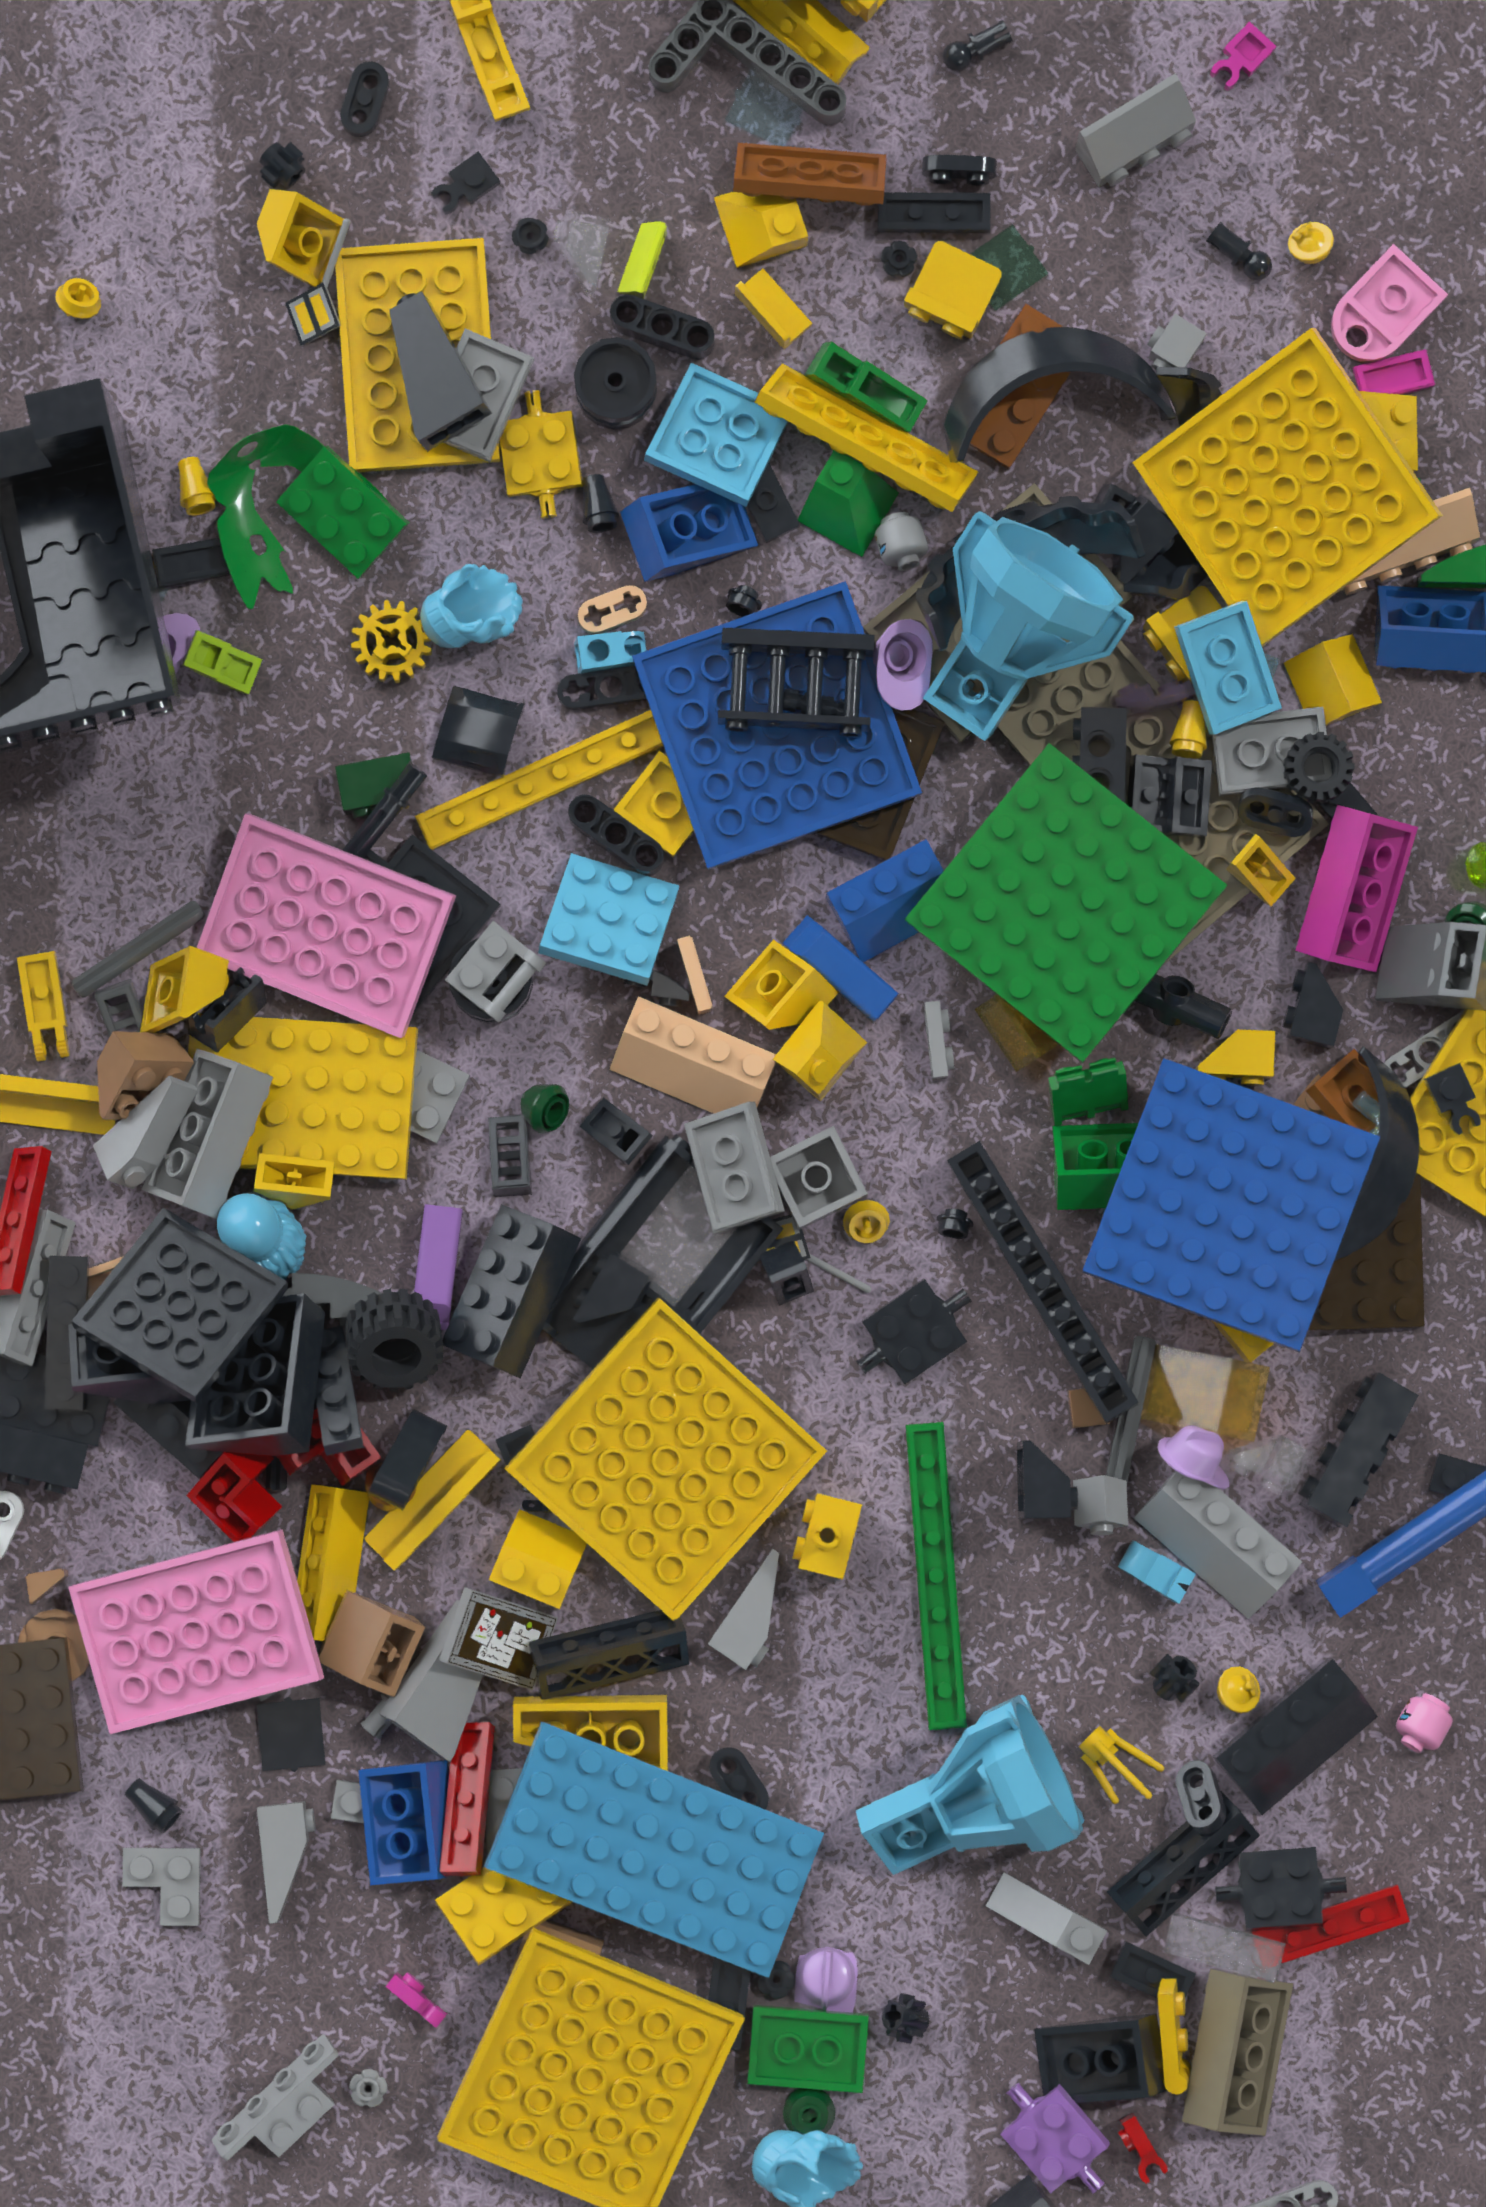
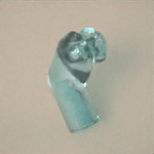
M1363 1091L1354 1100L1352 1106L1376 1125L1369 1133L1378 1136L1380 1121L1379 1103Z

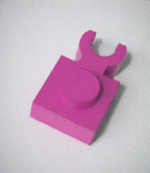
M1249 21L1224 47L1223 53L1229 59L1216 62L1212 67L1210 76L1214 78L1222 70L1229 72L1231 79L1226 82L1224 89L1227 91L1231 90L1237 84L1241 70L1250 77L1276 50L1277 46Z
M397 1972L385 1986L436 2028L447 2015L443 2009L421 1992L425 1986L409 1972L404 1976Z

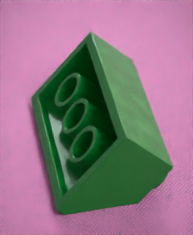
M1138 1123L1052 1126L1057 1210L1107 1207Z

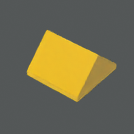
M1353 634L1323 641L1283 662L1302 708L1323 707L1326 726L1382 703Z

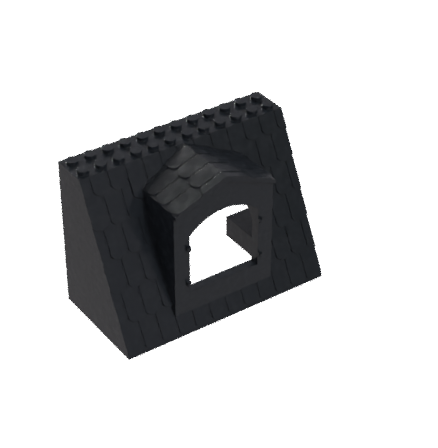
M100 378L24 395L31 425L0 432V553L23 647L12 664L0 675V754L23 748L22 742L37 739L38 744L57 741L61 739L60 733L75 731L76 735L92 733L99 730L97 724L113 722V726L130 724L136 721V715L151 713V717L165 716L174 712V706L182 705L124 419Z

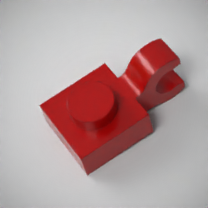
M1133 2112L1120 2119L1124 2129L1118 2131L1120 2138L1129 2152L1136 2149L1140 2155L1137 2172L1141 2180L1146 2184L1150 2182L1149 2177L1146 2175V2168L1152 2163L1159 2165L1163 2174L1167 2173L1166 2163L1155 2152Z

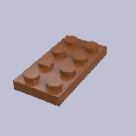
M738 142L733 192H740L752 197L762 194L776 195L788 200L798 199L799 197L812 198L825 203L849 201L862 206L883 204L887 155Z
M1025 304L1000 344L1026 332H1042L1046 328L1063 326L1028 304ZM1071 372L1055 373L1037 378L1009 393L983 419L970 442V446L1009 470Z

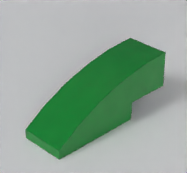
M832 341L822 343L805 373L806 377L907 433L913 428L928 401L868 361L859 360Z
M1486 544L1463 551L1436 564L1420 575L1417 579V587L1486 589Z

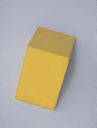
M1256 834L1226 869L1271 907L1296 879L1263 839Z
M259 1153L254 1191L271 1200L281 1201L292 1210L330 1200L335 1162Z

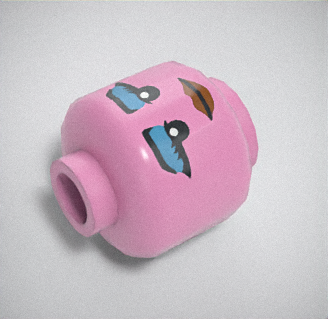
M1423 1693L1422 1697H1411L1396 1722V1729L1403 1736L1401 1743L1417 1753H1421L1423 1748L1427 1750L1438 1749L1452 1726L1453 1720L1448 1713L1450 1707L1430 1694Z

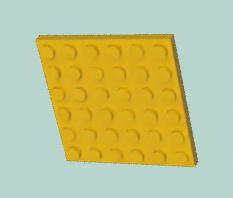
M1310 328L1132 462L1228 606L1240 601L1248 602L1262 647L1443 516L1316 328Z
M657 1298L504 1469L674 1621V1619H678L823 1457L827 1450L666 1303Z
M532 1928L437 2135V2139L441 2143L599 2207H658L742 2026L744 2016Z

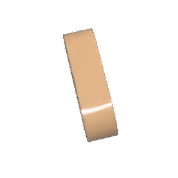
M629 585L584 602L579 608V624L584 631L594 635L602 634L636 621L646 612V596L638 587ZM630 594L633 599L639 597L641 602L636 604V611L634 613H630L628 608L615 612L614 607L624 602V595ZM595 607L597 612L610 609L611 613L601 618V625L595 626L593 622L586 623L584 618L589 616L588 609Z

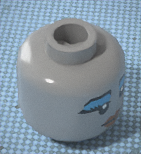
M907 512L893 513L884 517L880 522L881 525L875 532V539L882 561L887 566L898 567L899 571H907L917 567L920 564L919 560L926 555L929 549L922 523L918 518L909 516Z

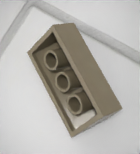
M1210 1969L1205 1988L1206 1994L1201 2020L1198 2025L1199 2032L1194 2058L1191 2063L1188 2091L1184 2101L1182 2122L1219 2132L1266 2135L1293 1983L1232 1971Z

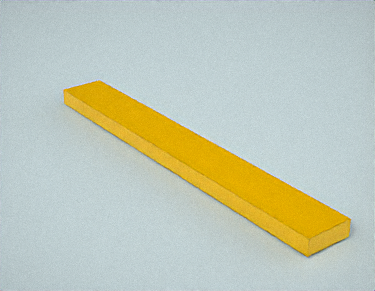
M651 710L511 772L505 775L504 778L500 777L416 815L415 818L429 848L435 850L663 747Z

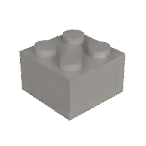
M834 1126L770 1157L779 1192L798 1230L867 1197L868 1193Z

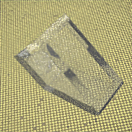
M566 210L564 221L557 220L553 242L559 243V254L586 296L595 299L611 231V219Z

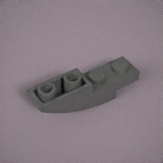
M292 1273V1288H288L283 1296L305 1293L323 1311L324 1304H330L331 1318L340 1319V1326H345V1322H348L347 1315L350 1310H355V1304L359 1300L367 1301V1295L374 1292L377 1295L382 1293L362 1284L333 1276Z

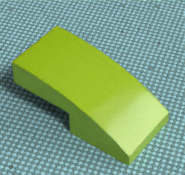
M195 630L182 666L247 695L250 693L262 659L234 648L230 643Z

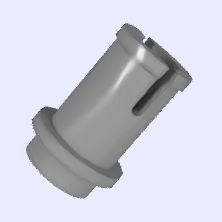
M385 1693L381 1694L382 1700L361 1723L364 1729L371 1735H375L377 1739H380L382 1734L392 1724L379 1714L391 1697Z

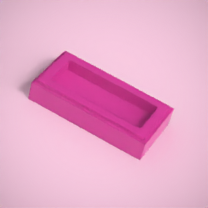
M1426 349L1353 367L1358 391L1403 395L1435 386Z

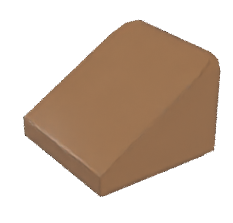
M1085 1389L1067 1391L1072 1429L1106 1424Z
M56 1569L28 1574L26 1582L30 1604L37 1603L69 1576L68 1570Z

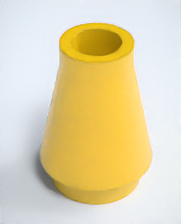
M187 457L180 460L178 468L181 507L185 508L186 513L190 516L211 512L216 507L214 502L216 499L207 485L208 478L201 466L200 459L198 457Z
M1187 700L1183 702L1180 716L1169 742L1172 746V754L1177 757L1199 759L1202 757V751L1207 749L1205 720L1198 701Z

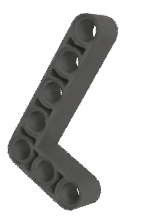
M697 0L649 62V78L653 87L661 92H671L681 85L714 42H716L818 122L824 125L838 124L846 112V95L838 84L728 0ZM709 8H716L722 13L721 17L714 21L706 20L702 14ZM743 30L748 32L751 38L742 44L735 42L731 36L736 31ZM685 37H693L698 40L699 44L694 49L686 50L679 45V42ZM767 53H774L781 60L774 66H767L760 59ZM664 65H669L676 70L675 74L667 79L659 77L656 71ZM802 75L807 77L810 83L807 87L798 89L793 87L790 81L793 77ZM833 98L837 100L839 107L834 111H825L819 104L823 99Z

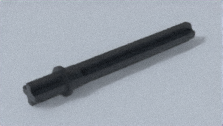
M409 764L391 788L385 787V795L343 848V851L364 858L403 808L408 809L410 806L408 800L426 779V773L421 771L416 765Z

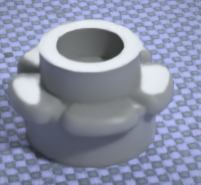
M365 2069L360 2075H354L350 2081L351 2098L359 2106L368 2105L370 2108L376 2107L383 2101V2094L387 2092V2082L383 2077L379 2076L377 2071ZM366 2085H370L372 2087L371 2092L365 2091L364 2088Z

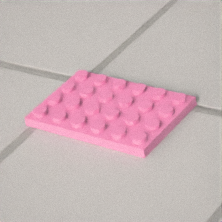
M248 813L244 815L197 948L228 959V969L232 971L242 967L245 972L244 976L251 978L256 974L263 979L264 984L402 1038L405 1037L456 895Z
M283 1529L68 1587L110 1734L316 1682L324 1678Z

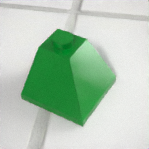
M833 450L797 520L799 523L854 554L863 557L875 536L877 528L881 525V520L886 517L899 492L876 473L865 468L860 462Z

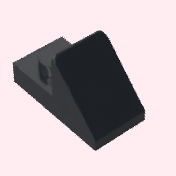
M604 1097L580 1125L588 1135L607 1148L625 1165H629L653 1137L650 1132Z
M794 1241L787 1242L760 1254L761 1262L770 1280L779 1306L814 1292L807 1266Z

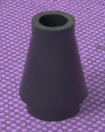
M593 474L582 479L583 524L587 525L588 531L591 533H603L616 528L619 512L607 488L604 475Z
M140 1778L134 1781L125 1792V1796L132 1802L152 1830L157 1829L161 1833H165L173 1826L182 1813V1809L177 1806V1800L146 1784Z

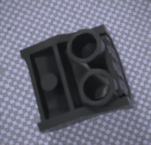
M453 686L432 758L504 778L508 754L511 751V744L514 735H516L517 724L521 718V713L524 712L525 704Z

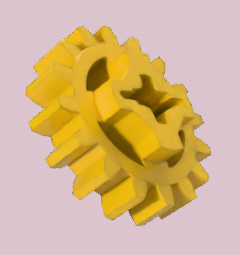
M385 600L384 609L380 611L376 606L371 605L372 615L369 618L362 614L358 617L363 627L352 628V634L360 639L351 643V648L354 651H362L355 658L357 664L360 665L367 662L366 674L370 676L375 671H378L380 682H384L388 675H393L395 682L400 683V674L406 673L411 679L414 678L412 668L415 665L422 669L426 667L425 662L421 658L422 655H432V649L425 645L426 642L431 640L422 631L421 620H416L419 614L418 609L414 607L409 612H405L404 601H400L397 608L394 609L391 607L389 600ZM387 618H398L395 623L382 624L380 622ZM412 628H414L417 634L416 649H413L408 644L407 639ZM369 634L376 639L377 645L372 655H370L367 648ZM382 634L389 637H394L398 634V640L403 650L393 645L386 649V643ZM401 658L405 661L399 665H384L390 659Z

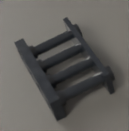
M722 628V650H729V655L732 656L730 711L718 710V725H725L726 730L736 732L747 731L748 726L839 730V735L845 737H860L862 732H869L871 717H859L861 663L865 661L866 657H873L875 635ZM752 651L767 652V657L770 658L768 712L745 711L748 657L752 655ZM790 653L805 654V659H808L806 714L783 713L786 658L790 657ZM828 655L843 656V661H846L844 716L821 715L823 662L827 660Z

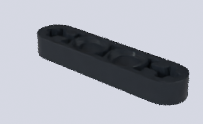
M635 666L572 674L564 677L557 687L559 702L569 710H581L647 700L644 691L638 686L639 676ZM614 677L621 682L622 691L618 696L607 697L601 692V683L606 678ZM595 679L594 689L598 700L590 701L591 693L580 694L578 702H572L570 696L563 695V691L569 690L570 683H577V687L580 689L590 688L587 680Z

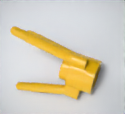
M1099 1725L1078 1747L1085 1753L1081 1759L1091 1768L1111 1802L1118 1804L1119 1799L1096 1761L1102 1766L1108 1761L1146 1799H1151L1152 1793L1114 1755L1118 1751L1115 1745L1159 1772L1164 1771V1766L1120 1738L1111 1728L1106 1732Z

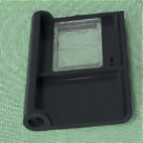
M677 1134L672 1139L666 1135L663 1137L581 1240L542 1328L592 1369L599 1364L657 1298H660L698 1334H701L759 1261L760 1254L767 1251L784 1229L770 1217H766L722 1233H713L693 1156L689 1154L691 1152L690 1145ZM618 1251L656 1274L637 1308L581 1323L573 1319L578 1311L573 1307L575 1301L584 1288L590 1290L597 1278L592 1273L603 1255L609 1257L611 1253Z

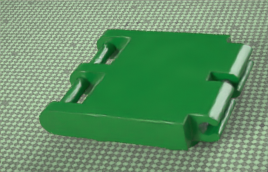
M1103 1058L1089 1063V1069L1082 1070V1065L1064 1067L1055 1071L1053 1077L1048 1078L1054 1126L1062 1125L1064 1120L1086 1115L1088 1119L1094 1118L1095 1113L1120 1108L1121 1111L1129 1110L1127 1078L1123 1061L1116 1062L1115 1058Z

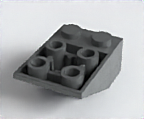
M1443 922L1390 926L1384 944L1375 1000L1486 1011V925Z

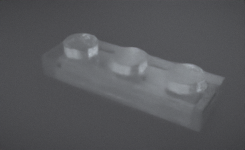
M1174 1913L1171 1917L1164 1952L1275 1983L1278 1980L1285 1943Z

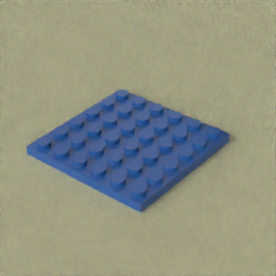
M846 581L632 656L708 870L922 795L893 710L882 699L877 688V668L873 662V657H866L865 661L861 663L859 717H871L870 731L862 732L860 737L840 736L839 730L748 726L747 731L736 732L726 730L725 725H718V710L730 711L732 656L729 655V650H722V628L865 634ZM752 651V655L748 657L745 711L768 712L770 658L767 657V652ZM790 653V657L786 658L784 689L799 690V694L804 695L807 692L808 659H805V654ZM828 655L827 660L823 662L822 695L835 697L834 701L840 702V699H845L846 661H843V656ZM796 709L795 712L783 710V713L801 714V710Z
M1163 1058L1082 1271L1090 1276L1300 1353L1380 1141V1136Z

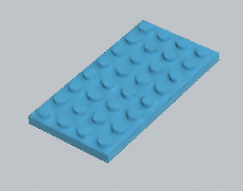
M541 1721L484 1867L769 1978L824 1833Z

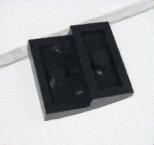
M1138 754L1132 755L1130 758L1127 805L1164 835L1207 836L1212 761L1183 757L1163 758Z

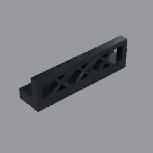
M662 1610L529 1641L530 1655L536 1668L539 1694L542 1700L689 1665L687 1635L682 1619L679 1617L672 1620ZM678 1644V1654L665 1657L658 1655L664 1647ZM635 1654L641 1656L636 1664L628 1666L621 1664L627 1656ZM598 1663L604 1665L599 1673L591 1675L584 1673L590 1665ZM560 1672L567 1674L562 1682L547 1684L548 1675Z
M1222 1791L1226 1818L1218 1830L1209 1834H1202L1197 1832L1186 1821L1107 1891L1109 1896L1145 1937L1153 1932L1260 1836L1243 1813ZM1212 1812L1207 1814L1205 1819H1207L1212 1814ZM1242 1825L1245 1831L1234 1841L1228 1842L1229 1835ZM1207 1854H1213L1212 1861L1205 1867H1199L1200 1861ZM1180 1879H1185L1184 1885L1177 1892L1170 1893L1172 1885ZM1150 1905H1156L1155 1911L1144 1921L1138 1917Z

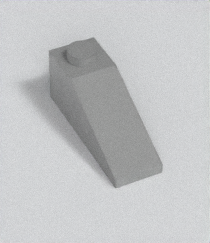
M168 1076L128 1113L129 1116L126 1119L122 1118L93 1145L108 1181L134 1189L137 1185L144 1182L146 1177L160 1165L197 1093V1088L194 1084Z
M774 1549L771 1550L708 1642L710 1646L745 1670L750 1664L757 1668L769 1650L763 1644L768 1638L779 1553Z
M305 1801L257 1807L269 1923H277L280 1920L309 1842V1832L315 1831L313 1808L306 1809Z
M1003 1872L985 1905L1088 1965L1107 1933V1930L1005 1872Z

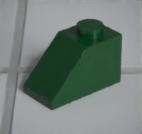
M410 752L335 766L345 815L352 814L355 820L368 818L385 795V787L391 788L406 767L412 764Z

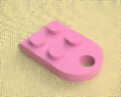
M1393 244L1338 302L1331 319L1332 337L1337 347L1353 360L1371 363L1386 359L1413 334L1447 298L1448 294ZM1353 328L1362 330L1367 338L1366 344L1361 347L1350 345L1346 339V333Z

